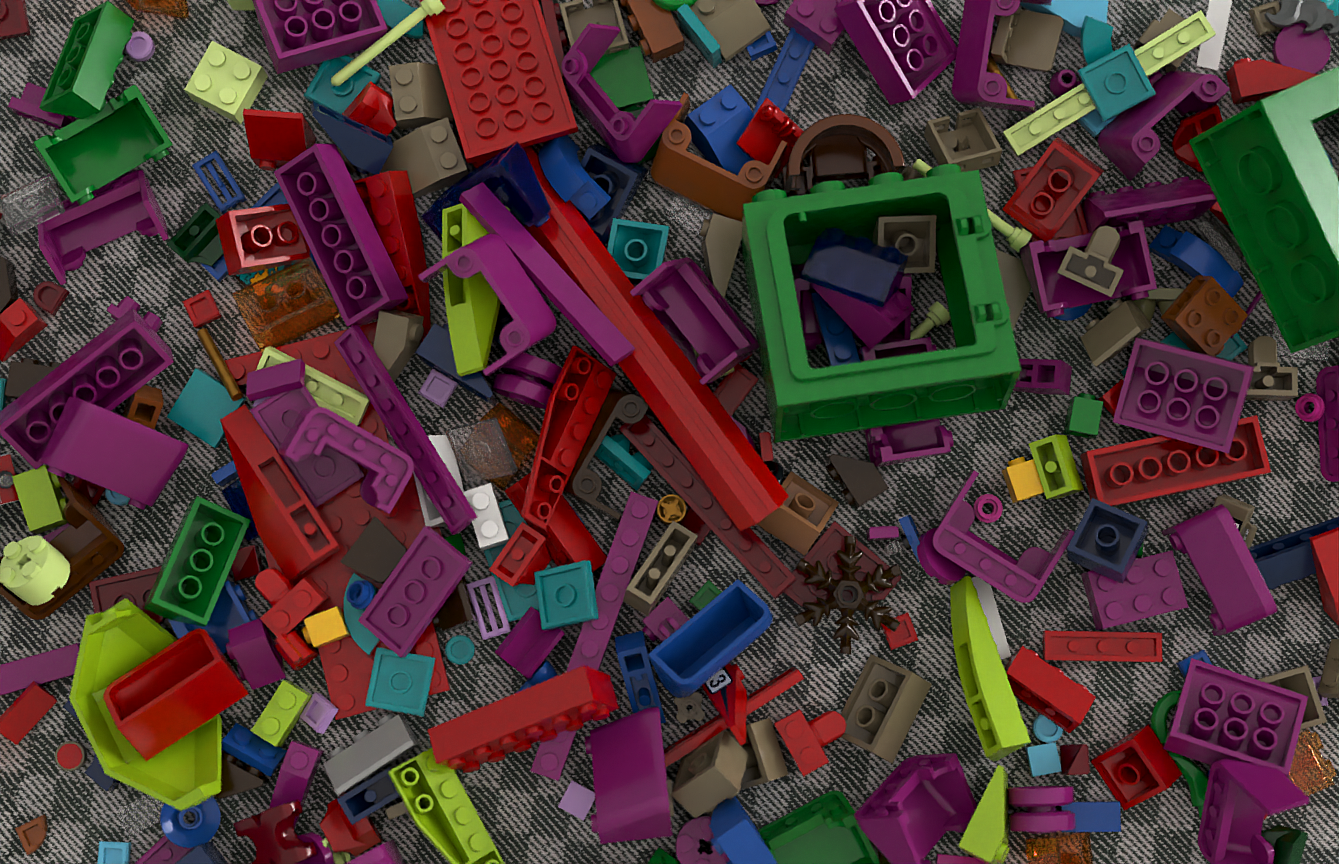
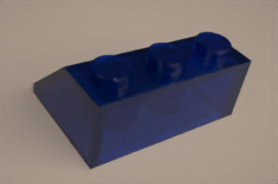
M826 228L817 237L800 279L883 308L900 288L908 255L900 253L894 247H882L873 244L868 238H856L847 235L838 228Z

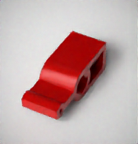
M293 630L289 634H281L275 639L276 645L274 647L293 670L300 671L319 655V652L313 647L312 643L307 644L302 631Z

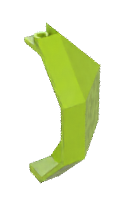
M125 598L104 612L86 615L69 699L106 775L183 811L221 792L222 718L220 714H217L148 761L142 757L117 729L104 701L106 688L112 682L178 640Z

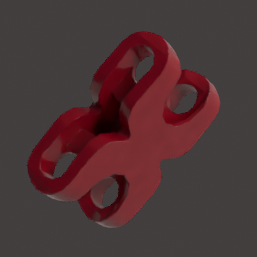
M299 799L267 809L262 813L247 817L233 824L238 837L247 836L256 846V859L251 864H295L318 855L313 841L303 842L295 833V817L303 813Z

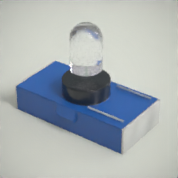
M907 514L898 518L899 525L903 531L901 539L907 550H913L919 563L917 546L920 544V534L911 514ZM898 539L886 544L884 547V551L888 555L903 550Z

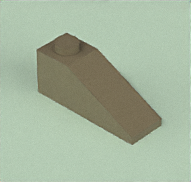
M713 213L709 216L708 220H703L699 235L703 236L701 246L707 277L725 299L742 239V222Z
M396 309L381 310L378 314L373 349L395 382L420 345V340L424 334V317Z

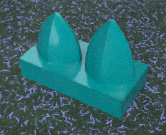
M623 434L611 437L606 435L595 456L638 491L647 480L653 466L640 452L633 455L628 453L630 441Z

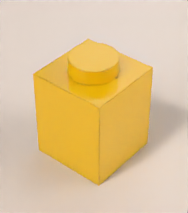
M1024 457L1008 461L1009 467L1002 470L1012 503L1044 493L1034 459L1025 461Z
M336 606L303 619L306 625L302 627L307 644L312 643L315 648H320L350 636L341 607Z

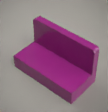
M31 83L26 84L20 99L12 96L8 105L16 115L59 130L72 123L75 119L72 116L41 110L39 106L46 88Z
M531 606L495 653L529 679L563 637L564 631L560 628L547 631L542 630L540 613Z

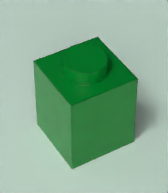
M1079 393L1078 397L1074 396L1071 398L1068 404L1063 434L1088 439L1098 436L1103 401L1095 400L1096 396L1086 393Z

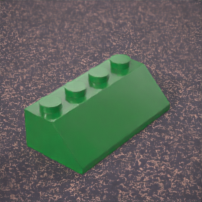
M109 1L75 18L39 108L43 111L82 119L94 113H99L106 104V99H104L106 93L115 81L113 75L116 67L123 60V49L132 37V32L130 31L134 20Z
M196 496L188 504L144 609L172 621L203 627L207 626L251 520Z

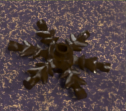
M845 536V552L837 550V555L843 565H837L844 573L841 579H832L830 569L825 573L819 560L816 561L814 567L802 558L796 566V569L809 576L804 580L805 583L819 584L818 590L827 587L830 591V596L827 600L816 597L819 603L804 602L803 606L808 610L793 616L798 627L812 619L813 626H817L824 614L828 619L831 609L839 610L842 617L834 624L841 625L833 635V639L841 637L839 654H851V638L856 641L859 640V636L853 625H859L852 618L854 612L858 610L864 611L865 621L871 617L872 623L877 630H880L882 623L895 632L901 623L887 615V613L892 611L891 607H876L879 601L869 603L866 599V594L869 590L880 593L877 587H893V584L888 580L903 574L899 565L895 564L883 571V565L879 564L872 576L868 571L865 581H858L854 573L861 569L862 566L855 565L861 559L863 552L855 553L856 537ZM844 590L851 591L853 597L850 601H845L842 598Z

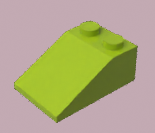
M1000 765L997 766L958 845L963 852L986 864H998V862L1003 864L1010 852V848L1007 845L1009 842L1008 774L1004 767Z

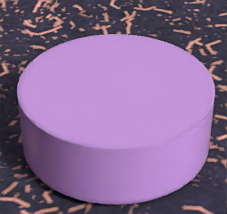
M140 31L133 32L130 41L125 45V51L131 59L143 62L152 57L155 51V44L148 34Z

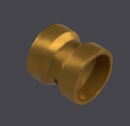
M674 494L662 497L657 506V515L660 521L669 526L673 520L678 524L681 523L686 514L684 500Z

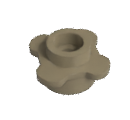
M694 692L685 698L675 697L674 703L678 708V714L676 715L678 722L685 723L687 720L695 719L696 721H701L704 719L705 712L701 706L703 696L700 693ZM692 705V710H687V706Z

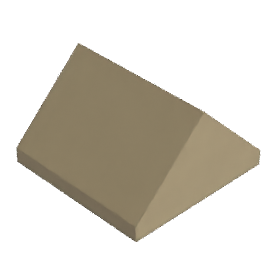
M1308 665L1274 672L1257 679L1308 696L1300 730L1327 722Z

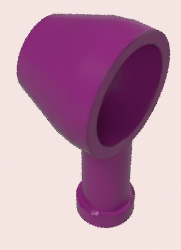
M1061 69L1053 74L1049 87L1051 92L1059 98L1080 85L1082 81H1078V77L1073 71ZM1068 77L1071 83L1066 84L1061 78Z

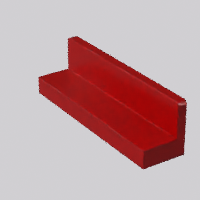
M530 473L504 491L520 514L522 513ZM561 495L546 530L524 519L529 527L547 538L546 547L548 553L558 567L588 560L591 561L592 572H594L606 562L607 556L563 495Z

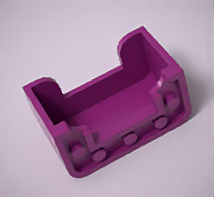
M307 407L303 409L277 453L292 461L299 462L307 459L311 454L319 456L324 445L369 470L361 483L360 495L366 503L390 514L413 474L414 463L411 457L329 409L323 407Z

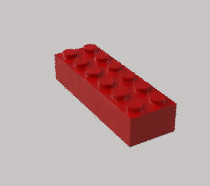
M1257 415L1239 419L1229 453L1161 435L1090 450L1080 455L1090 501L1094 498L1113 507L1250 479L1271 472Z
M583 665L430 728L428 733L436 764L448 766L449 769L463 770L464 773H470L480 769V765L488 761L493 763L505 759V754L510 752L526 751L535 742L551 741L557 738V734L562 731L578 730L587 721H599L608 718L610 712L619 709L610 675Z

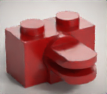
M267 568L261 571L255 579L256 589L273 606L260 619L277 638L281 634L287 635L304 621L303 619L307 618L328 598V595L310 576L303 578L294 586L280 570Z
M798 709L774 723L803 777L829 763L822 748L843 736L846 731L845 719L835 711H827L807 722L801 710Z

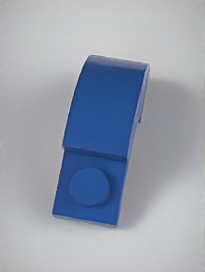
M568 135L548 140L539 151V162L547 180L565 202L570 200L590 220L611 197L584 170L577 156L580 148Z
M1165 225L1148 246L1151 253L1180 267L1193 278L1196 275L1212 276L1232 298L1244 284L1243 279L1228 260L1209 244L1188 231L1183 234Z

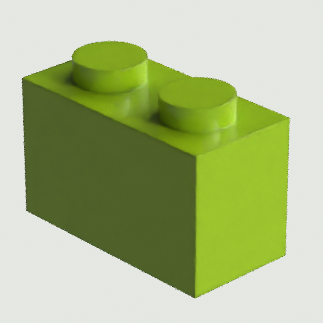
M1054 434L1029 443L1046 499H1059L1084 490L1066 435Z
M47 465L12 476L29 531L36 534L69 523L63 513L64 507L69 501L66 497L63 498L60 490L62 486L58 479L61 476L48 472L49 466Z
M283 680L251 731L275 747L282 746L313 695L291 681Z

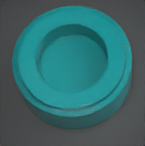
M457 635L449 639L445 647V653L452 663L463 665L473 659L475 645L470 638Z

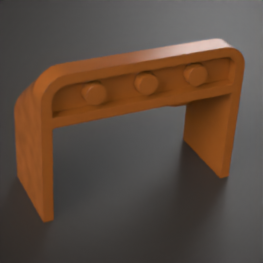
M684 92L679 100L683 106L662 133L651 166L652 179L657 185L715 214L742 222L743 204L752 203V197L755 194L769 190L787 155V142L781 141L769 165L757 160L749 161L742 166L737 176L686 151L691 143V132L683 124V121L690 109L689 94Z

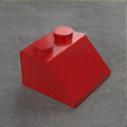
M1149 724L1125 736L1091 760V763L1116 800L1120 802L1124 811L1168 789L1182 775V772L1169 753L1163 749L1164 746Z

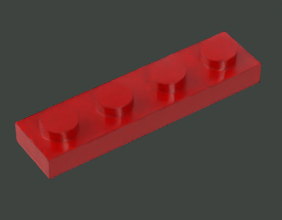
M1043 631V660L1162 662V633Z

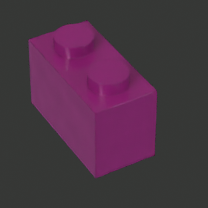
M260 618L228 630L229 642L226 643L228 655L231 660H237V670L242 681L247 680L252 690L286 678L283 658L274 647L275 643L266 625Z

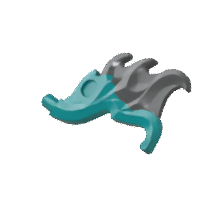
M1280 0V11L1277 14L1273 15L1266 12L1264 15L1266 20L1276 27L1285 28L1296 23H1304L1307 25L1303 30L1304 34L1314 33L1325 26L1331 27V30L1327 33L1328 36L1339 34V0Z

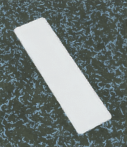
M1209 0L1206 19L1216 35L1200 45L1197 66L1212 70L1219 69L1232 0Z
M977 576L971 579L977 590L983 612L987 617V623L997 645L1000 659L1009 658L1011 653L991 585Z

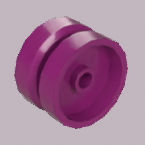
M505 350L503 352L502 357L507 354ZM523 353L502 367L503 370L510 374H496L491 387L492 391L515 402L546 409L548 398L552 391L546 386L553 387L562 368L539 357Z
M1073 786L1007 788L1008 804L1015 807H1027V811H1016L1009 815L1010 831L1056 833L1057 831L1076 829L1075 813L1070 810H1056V806L1070 805L1074 802Z

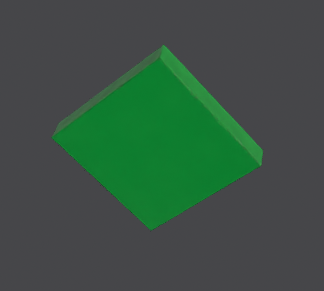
M640 46L603 55L590 72V75L619 110L632 105L646 104L651 99H654Z

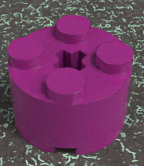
M700 815L697 818L693 817L680 828L676 837L675 847L681 864H726L730 860L725 852L719 855L713 844L710 845L712 851L709 853L697 850L700 847V839L703 838L707 842L714 837L709 828L712 816Z

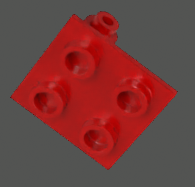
M766 98L736 144L753 160L769 165L781 141L787 142V155L775 176L776 179L788 162L794 144L804 131L772 101Z

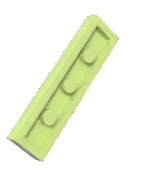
M268 346L265 348L256 370L296 359ZM305 364L304 385L318 406L329 409L357 426L361 424L370 404L368 397Z

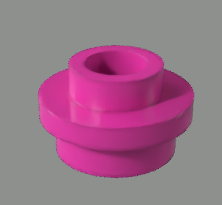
M1307 393L1297 400L1295 410L1303 421L1315 422L1322 417L1325 404L1319 395ZM1311 403L1314 404L1312 413L1309 412V405Z
M984 494L976 499L973 509L975 517L979 521L992 523L1000 518L1003 506L996 496ZM984 504L992 506L991 514L983 512L982 507Z

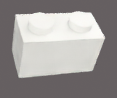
M489 483L464 491V496L477 515L472 524L480 549L484 551L508 543L510 538L493 485Z

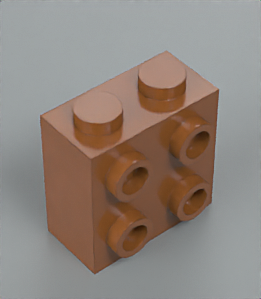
M1196 275L1161 316V319L1190 350L1217 356L1223 350L1224 344L1231 335H1234L1241 329L1242 322L1247 318L1248 314L1212 276Z

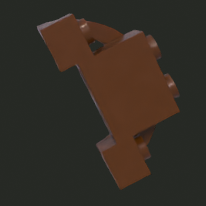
M854 114L832 115L812 124L797 139L790 153L787 167L782 168V190L786 192L787 196L808 195L813 187L812 183L866 178L868 186V181L876 175L887 172L902 174L905 168L903 154L894 137L879 123L864 116ZM867 148L876 155L872 157L870 162L867 161ZM808 155L809 167H804L803 160Z

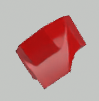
M371 81L342 113V115L385 135H388L397 125L392 111L393 97Z
M521 522L489 568V571L512 587L519 584L534 585V572L545 570L552 560L546 547L547 538L524 522Z
M337 799L327 804V812L319 825L334 852H350L357 856L383 841L369 815L352 825Z

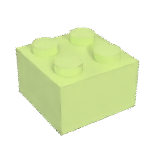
M211 41L184 90L195 102L241 125L244 120L243 109L251 108L268 75L261 65Z

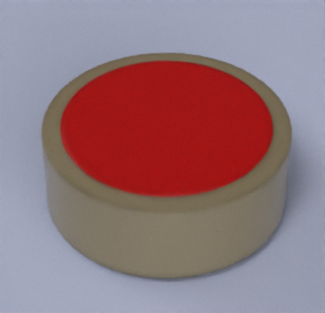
M76 741L62 743L55 752L57 765L65 771L78 770L87 760L85 747Z

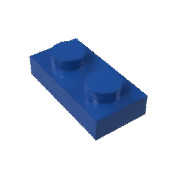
M238 723L232 727L222 740L223 751L269 777L272 776L287 753L283 748L275 747Z

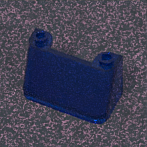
M516 141L450 186L421 216L442 241V210L461 204L459 201L461 193L482 182L504 206L510 209L511 214L522 226L527 225L531 227L535 225L536 228L540 227L550 218L548 212L551 208L525 150Z

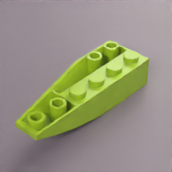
M462 203L442 210V259L455 250L489 234ZM448 268L443 271L446 314L457 374L465 376L484 370L487 367L501 300L481 271L472 277L460 278Z
M965 576L950 587L953 645L968 708L986 758L994 762L999 761L1031 741L1020 714L1017 700L1008 681L1006 670L1000 659L997 645L988 626L987 617L980 604L977 590L974 587L971 576Z
M432 748L387 772L415 825L450 864H505L454 769L436 764Z

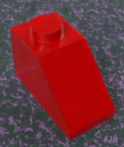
M22 298L17 299L0 314V360L2 362H5L48 326L35 309Z

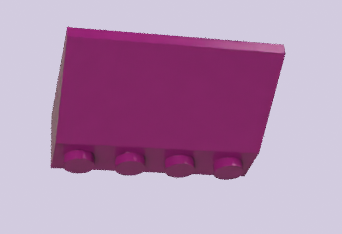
M252 0L268 53L277 74L365 50L384 36L388 30L376 0Z
M843 0L834 8L890 105L914 99L957 56L958 48L930 0Z
M1180 177L1172 180L1171 184L1161 185V182L1157 181L1145 184L1142 189L1134 190L1133 186H1127L1117 189L1116 193L1105 194V191L1093 192L1083 201L1081 207L1088 232L1094 233L1101 226L1127 227V223L1139 220L1143 221V226L1146 228L1199 219L1217 202V199L1211 187L1200 179L1189 180V177Z
M1136 337L1113 422L1229 453L1255 366Z
M1191 658L1163 749L1209 765L1223 759H1230L1274 767L1288 777L1308 696Z

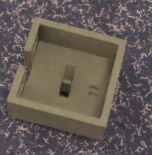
M583 0L559 4L570 48L588 23L616 26L621 30L603 55L629 49V42L617 0H592L593 7L584 9Z
M980 107L958 113L955 124L956 130L948 131L949 115L927 121L924 136L939 165L957 164L961 167L962 172L999 165L1002 149Z

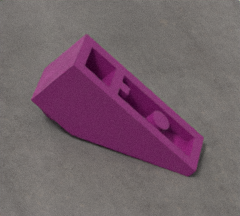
M1019 359L1021 371L1013 391L1070 395L1072 366L1062 360Z
M291 741L278 775L269 809L299 799L303 808L324 750L300 741ZM299 814L297 817H295L294 830H295V827H296V824H297V822H298V819H299L300 814Z

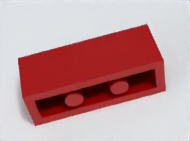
M1024 646L1011 656L1004 668L1013 694L1068 733L1082 723L1096 698L1084 685L1075 683L1065 676L1062 670L1049 665L1035 651L1026 649Z

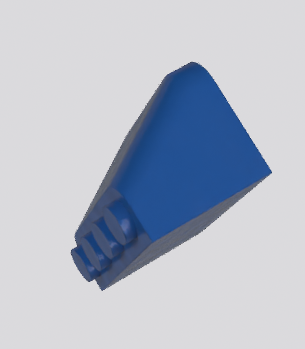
M739 579L736 580L648 654L662 685L677 698H685L692 695L767 630L772 623L771 611L768 605Z

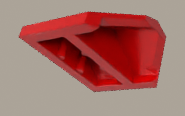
M1215 104L1181 120L1171 142L1176 158L1198 172L1203 170L1192 150L1189 140L1223 122L1218 105Z

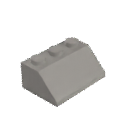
M393 713L386 715L377 722L380 727L369 733L368 729L362 731L352 738L354 744L346 749L340 746L327 755L330 760L323 765L337 795L345 794L421 744L402 714L394 716Z

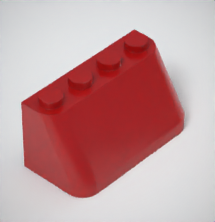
M195 629L112 682L104 692V701L117 729L142 757L148 761L249 693L207 631Z

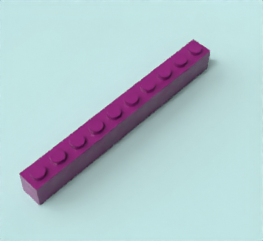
M632 491L630 492L595 590L599 619L583 623L566 672L583 665L598 671L600 670L624 603L626 588L634 575L659 501ZM565 730L558 733L557 738L541 742L530 771L560 781L578 730Z

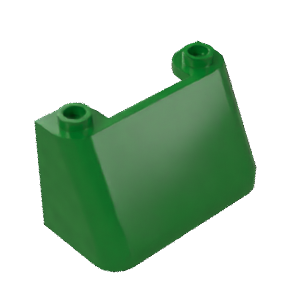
M135 84L124 90L122 94L116 97V100L115 98L110 99L99 113H94L84 119L79 118L60 130L57 129L53 132L52 136L45 135L33 142L32 148L70 203L77 202L81 206L95 198L93 192L151 158L154 162H157L169 155L170 153L167 149L173 144Z
M835 790L825 793L758 829L777 864H880L868 837L858 827L854 816L856 812L841 791Z

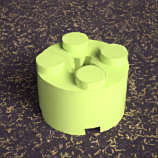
M39 535L29 536L18 542L12 541L3 550L4 557L0 563V583L30 605H40L51 600L54 597L51 593L57 587L62 589L69 578V561Z

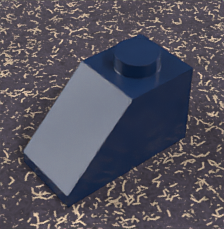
M390 768L385 769L337 799L352 825L400 796L387 773L390 771Z

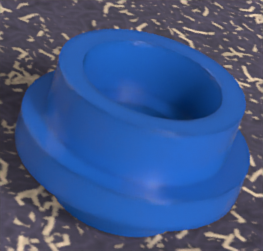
M366 580L353 582L347 590L348 602L358 610L366 608L374 598L373 584Z

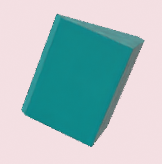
M613 218L607 250L631 283L637 286L664 262L670 227Z

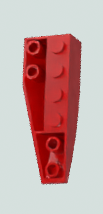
M407 170L386 171L353 181L409 299L392 309L424 317V334L420 340V343H422L431 329L428 282H423L418 276L426 271L427 267L421 229Z
M572 346L549 395L521 517L543 530H546L617 375L577 346Z
M243 405L220 419L257 533L286 578L292 581L340 550L338 543L247 406Z

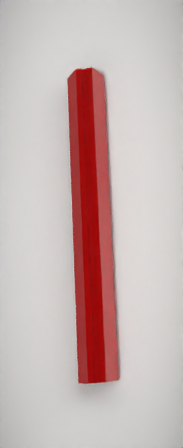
M458 134L457 143L459 144L460 148L463 150V147H462V144H461V140H460V137H459V134ZM527 146L472 162L500 202L510 209L511 214L634 346L635 350L633 353L620 361L618 365L738 530L742 531L757 524L777 510L789 495L707 384H701L699 381L702 379L653 311L644 303L642 296L631 295L630 291L635 288L574 204L570 200L565 202L551 186L541 168L539 157L532 147Z

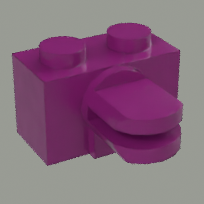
M666 597L648 617L646 616L642 620V623L645 625L642 631L652 642L658 639L662 643L689 619L669 597Z

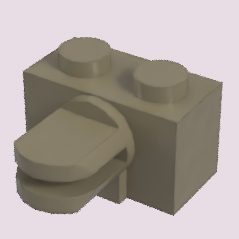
M1110 226L1097 228L1084 252L1070 246L1057 273L1112 297L1124 272L1123 269L1111 264L1120 244V235L1117 230Z
M1259 336L1251 341L1248 345V365L1255 366L1246 400L1289 401L1297 397L1298 367H1280L1276 340L1269 336Z

